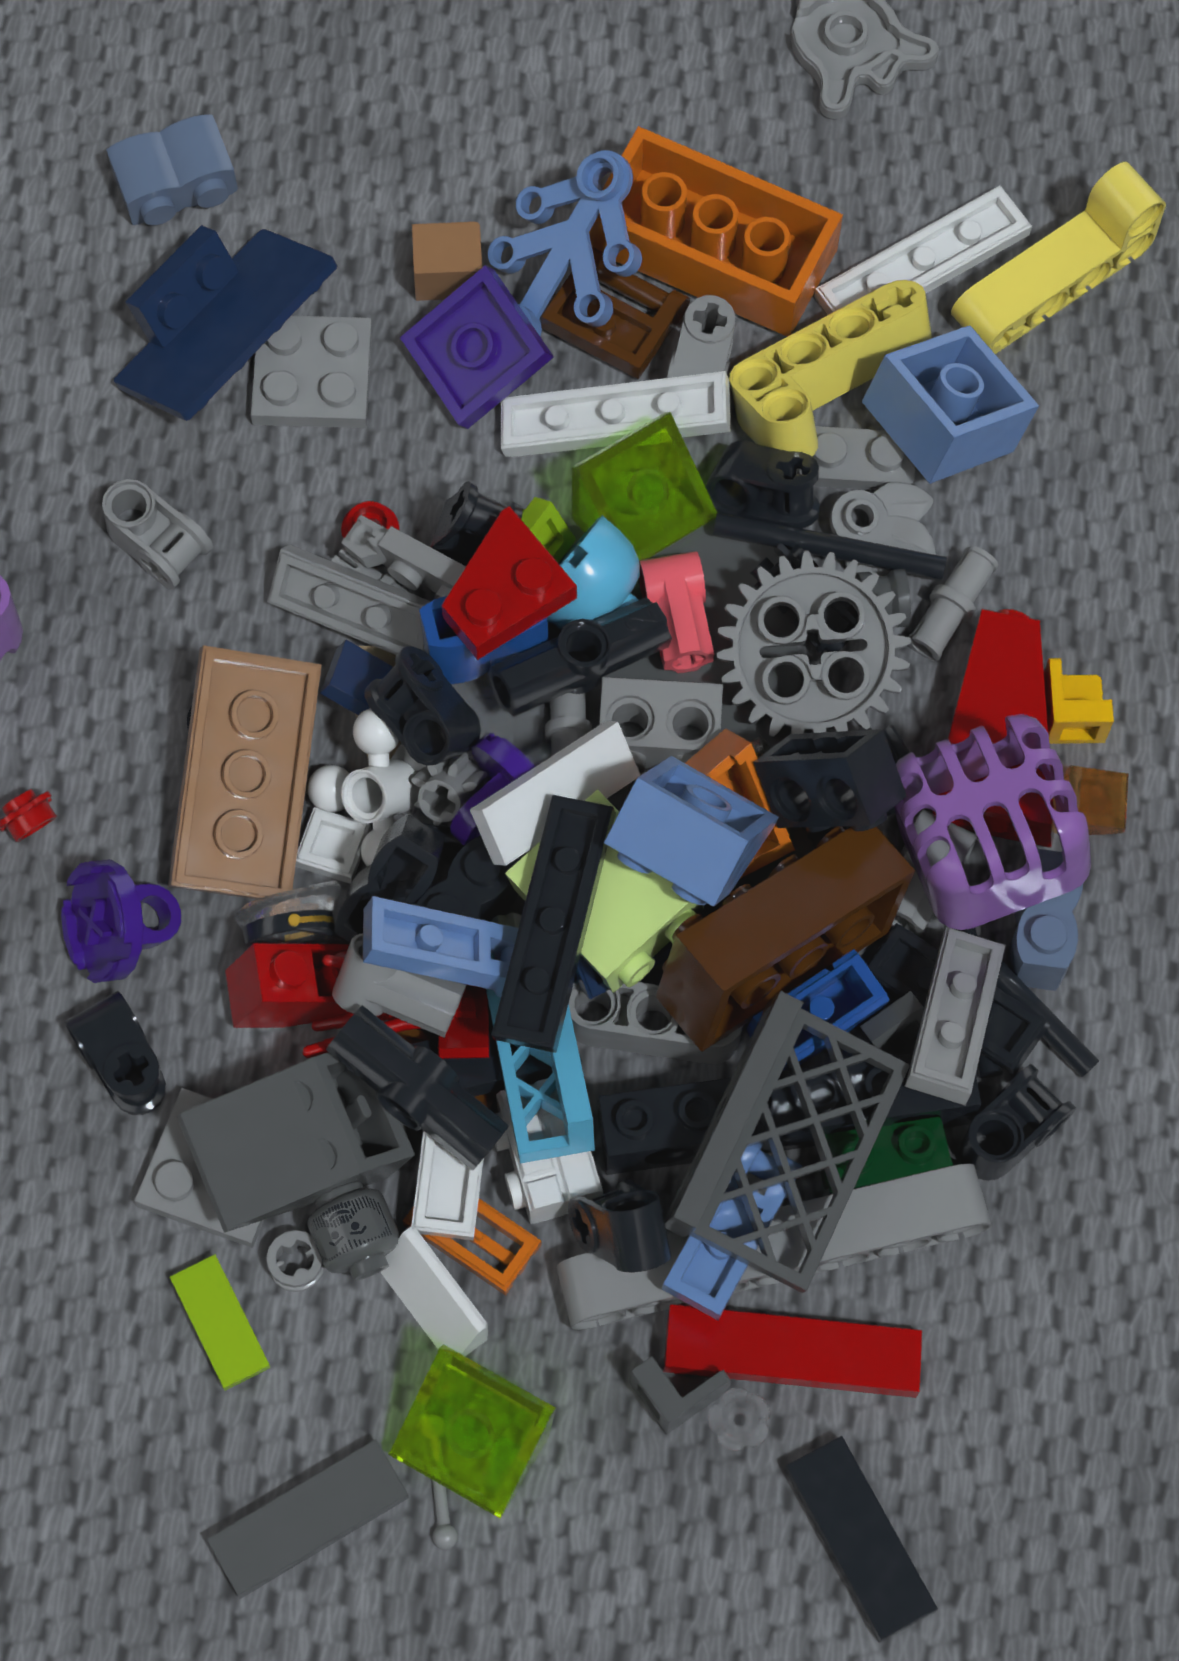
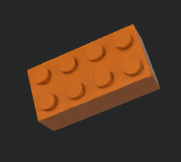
M638 126L621 155L628 161L633 173L632 187L629 194L622 201L629 241L635 244L642 254V263L638 271L698 298L705 295H715L723 298L732 306L735 314L784 336H790L837 252L843 214ZM613 172L610 174L602 190H605L611 184ZM599 214L589 231L592 247L603 252L607 242ZM627 248L618 253L616 262L623 265L627 262L629 257Z

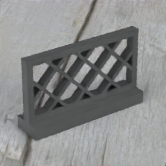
M780 991L766 1004L664 1221L666 1229L683 1238L690 1235L773 1279L804 1293L808 1290L910 1065L801 1009L802 1001ZM802 1029L824 1040L832 1062L831 1064L802 1073L793 1048ZM840 1049L854 1056L843 1059ZM867 1062L889 1073L880 1095L858 1101L847 1067ZM787 1063L791 1076L778 1080ZM835 1071L847 1106L817 1115L806 1080ZM794 1085L806 1119L776 1128L767 1102L772 1091ZM874 1106L866 1123L862 1109ZM850 1114L859 1137L858 1143L854 1151L833 1158L821 1123ZM759 1119H761L765 1132L752 1136ZM809 1127L821 1162L791 1171L779 1136ZM768 1140L780 1175L749 1185L741 1157L746 1147ZM848 1162L840 1179L836 1165ZM825 1170L833 1192L828 1208L806 1214L794 1179ZM734 1174L739 1189L725 1193ZM783 1183L795 1219L765 1228L753 1193ZM742 1197L754 1232L733 1239L709 1227L719 1204ZM823 1218L814 1236L810 1222ZM796 1226L799 1227L807 1254L798 1272L776 1261L768 1238L769 1235ZM757 1240L761 1253L744 1244Z

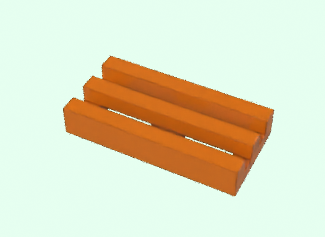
M480 1198L478 1200L477 1216L522 1246L515 1255L475 1228L474 1239L469 1241L507 1266L503 1273L451 1238L420 1234L425 1241L505 1296L513 1286V1282L518 1275H521L526 1268L528 1261L542 1245L540 1239ZM414 1206L403 1220V1226L406 1228L412 1225Z

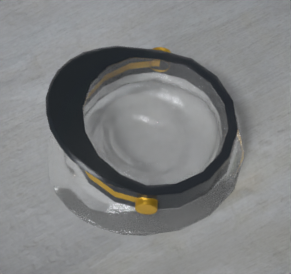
M336 880L258 898L245 904L233 916L238 926L243 929L247 948L254 943L350 944V942L335 933L333 913L340 902L342 891L341 885Z

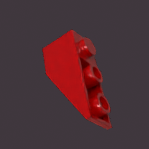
M254 943L225 970L233 1028H285L350 1013L341 1008L332 996L333 987L340 968L328 967L322 962L323 957L327 954L345 957L350 944Z

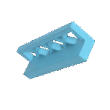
M491 953V959L496 960L494 953ZM486 989L492 1025L494 1027L501 998L495 995L494 990ZM568 1004L556 1053L513 1044L518 1047V1050L512 1056L510 1043L496 1040L520 1164L595 1150L593 1117ZM529 1055L552 1067V1074L539 1090L516 1077V1071ZM555 1089L557 1090L559 1102L550 1097ZM520 1096L530 1101L524 1109ZM542 1108L563 1121L566 1135L529 1141L526 1126Z

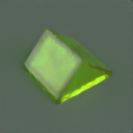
M671 412L661 414L572 467L571 519L585 533L603 515L632 543L639 560L649 559L717 516V511Z
M443 1344L429 1368L388 1455L501 1518L549 1438L556 1407Z

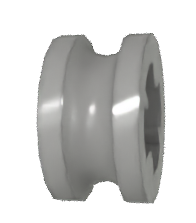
M298 1230L284 1232L276 1237L269 1246L266 1258L270 1275L274 1282L284 1290L292 1292L306 1291L316 1285L323 1276L325 1266L313 1237L309 1233ZM298 1246L308 1249L305 1253L307 1261H313L309 1270L298 1268L294 1276L283 1273L286 1271L285 1262H279L283 1252L294 1254Z

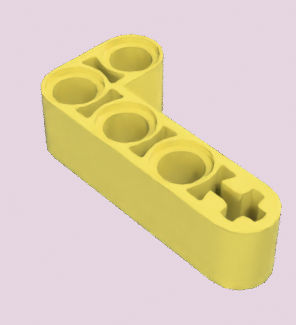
M1128 162L1117 164L1107 171L1094 185L1085 211L966 290L953 305L951 315L962 327L971 325L994 354H997L1044 322L1043 315L1050 318L1087 293L1088 290L1085 288L1087 285L1091 289L1131 263L1128 259L1130 256L1134 260L1140 257L1151 246L1157 235L1166 202Z
M898 280L888 283L735 365L730 372L729 381L737 420L741 429L758 445L789 452H803L814 456L818 449V438L813 410L873 379L886 354L931 339L926 293L923 287L909 280Z

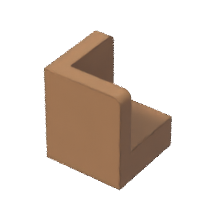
M478 222L412 224L416 301L444 300L482 268L481 234Z

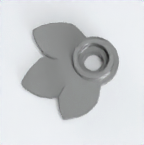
M890 482L880 487L874 493L865 490H852L840 496L831 508L829 520L834 535L936 555L931 535L926 527L919 522L932 506L933 498L926 491L915 485L904 482ZM853 509H861L867 513L869 518L868 526L860 527L853 522L851 517ZM845 561V566L847 567L850 562ZM858 563L857 573L871 572L872 574L877 573L879 577L887 576L890 570Z

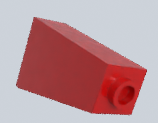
M982 609L948 740L951 744L960 743L970 736L971 729L984 726L992 744L1003 740L1007 735L1005 717L1016 714H1025L1036 718L1048 732L1040 620L1031 619L1023 612L1013 609H1002L997 612ZM1022 764L1012 766L1010 769L1018 768ZM1037 768V775L1046 780L1043 773ZM986 776V777H983V778H980V779H978V780H975V781H973V782L983 781L984 779L987 778V776ZM951 790L940 793L938 795H946L949 792H951ZM1034 792L1026 793L1020 798L1019 805L1035 844L1051 848L1054 839V823L1041 795ZM1052 798L1051 801H1050V805H1051L1052 808L1054 809L1053 798ZM991 806L986 809L983 818L991 836L1020 842L1008 812L1003 807ZM957 819L951 822L963 829L974 832L970 822L965 819Z

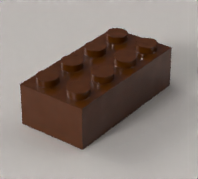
M838 826L819 841L815 850L802 858H799L796 854L787 857L772 870L768 879L755 887H752L750 884L738 887L723 901L721 908L704 917L702 914H695L685 920L672 936L674 942L669 957L662 966L664 972L656 998L700 1051L703 1052L751 1021L755 1015L764 1010L766 1004L780 991L788 994L822 970H829L832 963L853 949L859 952L886 935L891 928L915 870L877 827L865 831H853L851 827L846 829L844 826Z

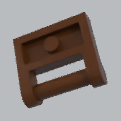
M592 247L598 281L657 313L654 317H651L600 290L611 299L613 314L606 324L599 327L590 326L580 321L575 315L574 302L577 294L571 272L541 316L542 329L639 379L673 327H676L684 316L690 303V297L677 290H672L668 293L634 274L622 277L611 272L603 263V252ZM594 299L589 303L587 308L589 317L596 315L599 311V299Z

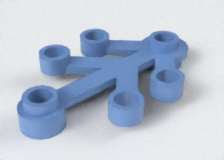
M603 150L589 155L581 162L576 177L543 188L536 186L524 188L516 199V210L522 218L534 224H542L548 221L556 207L577 201L578 203L568 220L515 238L500 236L493 240L488 248L490 264L494 268L508 274L519 271L524 266L526 259L549 252L519 305L540 337L542 326L539 319L570 265L577 294L574 302L576 317L590 326L599 327L606 324L613 314L611 299L600 291L589 231L599 214L607 246L603 251L605 267L619 276L628 277L636 273L641 266L642 254L640 249L629 241L622 201L631 190L633 173L628 161L616 152ZM613 172L611 184L605 190H602V178L607 173ZM540 196L541 207L537 212L530 214L529 206L531 201ZM512 246V258L503 264L501 261L502 252L505 248ZM627 248L629 252L627 262L617 267L616 257L618 253ZM594 299H599V311L596 315L589 317L587 314L589 303Z

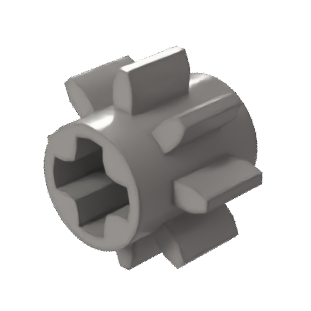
M467 753L437 765L423 767L411 780L414 785L420 788L418 801L414 806L415 808H421L423 813L433 820V825L439 826L442 822H449L453 820L459 809L483 787V779L488 774L486 771H480L477 765L469 760Z

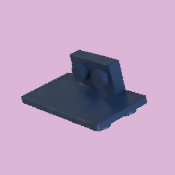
M201 225L125 301L150 342L114 378L115 384L119 390L182 420H190L207 405L208 401L236 372L245 366L251 356L274 333L282 328L285 321L321 287L322 283L338 267L334 258L266 229L260 230L231 258L217 232Z

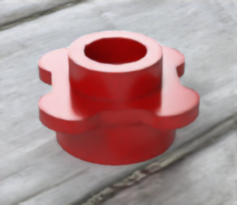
M30 789L5 804L1 808L6 817L0 820L1 832L8 829L15 842H19L56 819L57 815L49 805L52 801L50 792L47 791L37 797L34 791Z

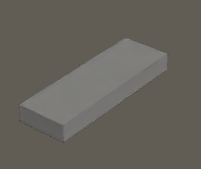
M292 545L281 548L267 603L395 655L406 646H413L425 652L419 609L431 601Z
M946 927L940 941L905 1087L966 1106L973 1088L1005 945Z

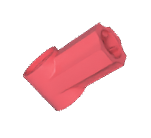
M693 551L639 560V584L642 599L647 597L651 602L658 603L667 618L668 629L672 637L669 647L660 651L664 670L676 671L678 674L697 671L702 666L713 662L714 650L704 609V603L706 602L705 581L698 552Z

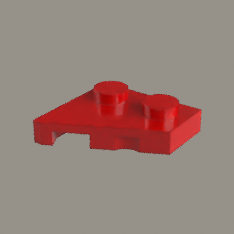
M508 506L501 511L443 602V619L474 657L479 660L576 600L577 585L514 510Z

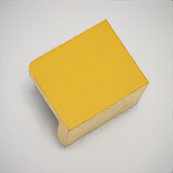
M1048 658L1044 670L1049 743H1105L1113 725L1114 717L1112 699L1103 700L1101 677L1098 675H1063L1061 658Z

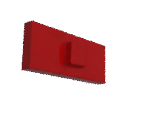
M465 984V991L445 1038L439 1036V1057L442 1059L489 1058V1004L485 988Z

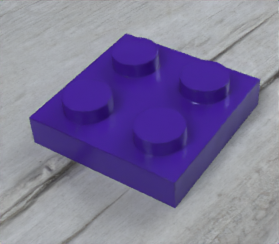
M486 265L400 337L457 424L466 429L474 425L554 358L496 271Z

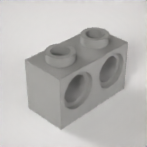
M603 677L600 724L605 721H615L619 724L634 722L644 729V732L634 737L624 736L640 774L645 769L650 770L670 756L685 763L721 733L723 684ZM690 725L699 728L705 735L697 740H685L680 738L675 731L682 726Z

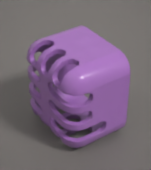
M1025 714L1006 716L1007 735L1003 740L992 744L984 726H979L971 729L970 736L960 743L951 744L948 739L935 743V749L926 756L915 757L914 753L910 752L896 763L907 794L906 798L894 806L898 829L933 913L939 922L949 928L957 930L975 928L1071 892L1081 886L1089 876L1091 855L1086 816L1084 813L1078 812L1077 796L1069 781L1064 780L1061 760L1057 752L1050 749L1049 734L1036 718ZM1022 764L1018 768L1010 769L1012 766ZM1037 768L1040 769L1046 780L1037 775ZM986 776H987V778L984 779L983 781L973 782V781H975V780H978V779H980V778H983V777H986ZM951 790V792H949L946 795H938L940 793ZM1029 792L1037 793L1043 798L1061 842L1063 862L1059 867L1051 871L1042 872L1041 860L1034 838L1019 805L1022 795ZM1053 797L1056 803V810L1050 805ZM991 806H1001L1008 812L1020 840L1026 864L1016 871L1004 872L998 851L983 818L984 812ZM924 808L933 810L936 813V820L918 835L913 823L914 816ZM965 819L970 822L985 855L991 875L988 880L979 885L969 886L962 864L948 833V826L954 820ZM937 840L947 842L950 846L949 853L931 867L926 853L927 848Z

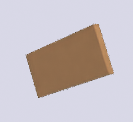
M205 645L200 647L168 887L271 902L291 903L322 664Z

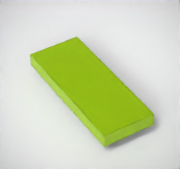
M216 1254L170 1276L173 1286L224 1391L271 1368Z

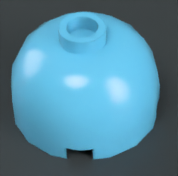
M603 515L583 534L559 564L577 585V599L548 616L547 622L562 630L571 621L578 619L594 621L638 601L631 592L640 576L639 558L632 543Z

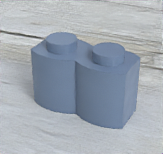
M213 115L190 117L178 121L160 132L135 135L121 140L106 149L112 172L132 225L144 222L148 225H160L171 220L176 212L181 211L185 207H195L198 205L203 208L214 207L223 203L229 195L238 190L234 168Z
M1037 848L1042 872L1051 871L1062 864V852ZM1083 884L1071 892L1014 913L1018 926L1009 946L1007 963L1008 967L1027 987L1056 991L1061 985L1077 949L1078 928L1073 912L1080 899Z

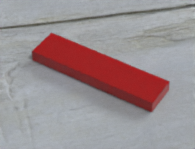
M670 1304L667 1318L663 1372L713 1377L718 1372L724 1370L730 1379L916 1398L920 1392L922 1330L724 1310L719 1320H716L692 1306Z

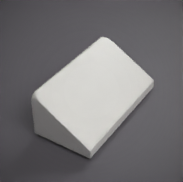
M409 1227L398 1238V1244L395 1249L385 1256L389 1267L381 1271V1274L450 1365L456 1364L488 1340L487 1322L417 1229Z

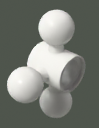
M371 708L363 711L356 718L353 725L354 741L363 752L368 754L369 766L349 773L340 766L326 765L320 767L311 775L307 786L309 799L316 808L332 813L346 809L347 813L356 821L373 823V830L365 836L361 845V856L366 866L372 864L383 835L394 823L393 816L411 810L418 801L420 790L419 787L411 782L416 772L408 763L398 759L389 760V752L397 746L399 739Z

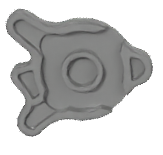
M796 0L798 8L791 34L793 53L801 66L817 81L820 89L819 109L827 118L839 119L848 114L856 86L865 84L875 93L885 95L892 91L898 76L903 71L927 70L934 67L937 62L939 53L937 43L928 37L915 34L905 28L899 22L894 10L885 0Z

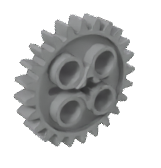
M804 551L801 568L793 570L786 557L781 556L779 557L780 575L773 577L767 570L759 567L757 575L761 587L758 590L743 583L738 586L741 595L747 601L745 606L727 604L725 607V611L736 619L737 623L736 626L718 628V635L733 641V647L717 652V660L733 662L735 669L721 677L722 683H740L742 689L733 698L732 703L734 706L751 700L755 707L750 714L748 722L754 724L767 715L772 719L769 729V736L771 737L776 736L784 725L791 727V734H803L804 730L821 733L826 732V729L834 728L835 732L848 731L847 722L851 720L859 727L867 730L870 728V723L865 711L869 707L882 714H886L889 710L885 701L879 696L882 691L899 694L902 690V687L890 677L891 671L908 670L910 663L895 657V650L910 645L911 638L894 635L893 628L906 620L905 613L887 614L885 608L894 599L895 593L891 591L876 596L872 592L879 578L877 573L868 576L862 582L857 580L855 576L858 569V561L856 560L850 562L845 570L841 572L835 570L836 560L834 553L829 552L822 567H814L810 552ZM845 601L851 604L856 609L858 615L856 627L845 633L831 630L824 619V611L831 603ZM779 605L793 609L799 621L796 631L790 636L783 638L770 634L764 624L766 613L771 608ZM810 633L818 634V640L823 644L849 640H864L867 643V648L863 651L823 653L820 658V664L817 665L809 664L808 656L805 654L763 658L760 655V650L763 647L801 646L805 644L807 634ZM841 660H848L857 664L863 676L860 687L850 693H843L834 689L828 678L830 667ZM784 664L797 668L803 678V687L800 692L788 698L776 695L770 689L768 683L771 671L777 666Z

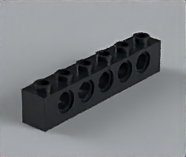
M913 1053L892 1056L910 1065ZM867 1062L847 1067L858 1101L880 1095L889 1073ZM824 1065L804 1067L801 1070L803 1073ZM782 1070L778 1080L790 1077L789 1070ZM835 1071L806 1080L817 1115L847 1106ZM907 1071L882 1127L891 1126L894 1123L939 1116L942 1120L943 1128L971 1124L981 1106L976 1075L971 1095L965 1106L905 1087ZM731 1078L599 1096L598 1122L606 1174L612 1175L690 1164ZM794 1085L772 1091L767 1104L776 1128L806 1119ZM874 1106L862 1109L866 1123ZM850 1114L821 1123L825 1135L855 1130ZM759 1119L752 1136L765 1132L761 1119ZM809 1127L779 1136L784 1150L816 1146ZM768 1140L761 1142L763 1144L761 1151L765 1153L772 1152Z

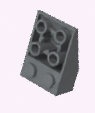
M330 1053L312 1057L186 1110L177 1116L224 1233L313 1204L321 1195L348 1183L360 1181L364 1187L387 1179L415 1156L402 1123L379 1103L376 1098L377 1091L353 1074Z

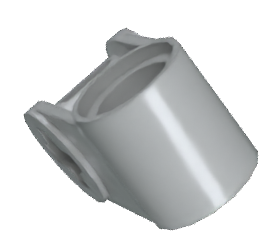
M705 295L696 298L689 304L685 312L676 351L674 350L667 378L726 371L728 376L730 368L729 359L735 329V312L725 299L715 295ZM705 328H713V333L706 334L704 330Z
M126 479L117 481L105 492L102 507L109 537L118 547L139 562L143 569L164 587L174 589L180 582L178 576L199 554L207 555L213 549L211 539L195 521L174 509L146 484L138 480ZM130 509L144 512L142 517L130 522L122 521L118 518L122 512Z

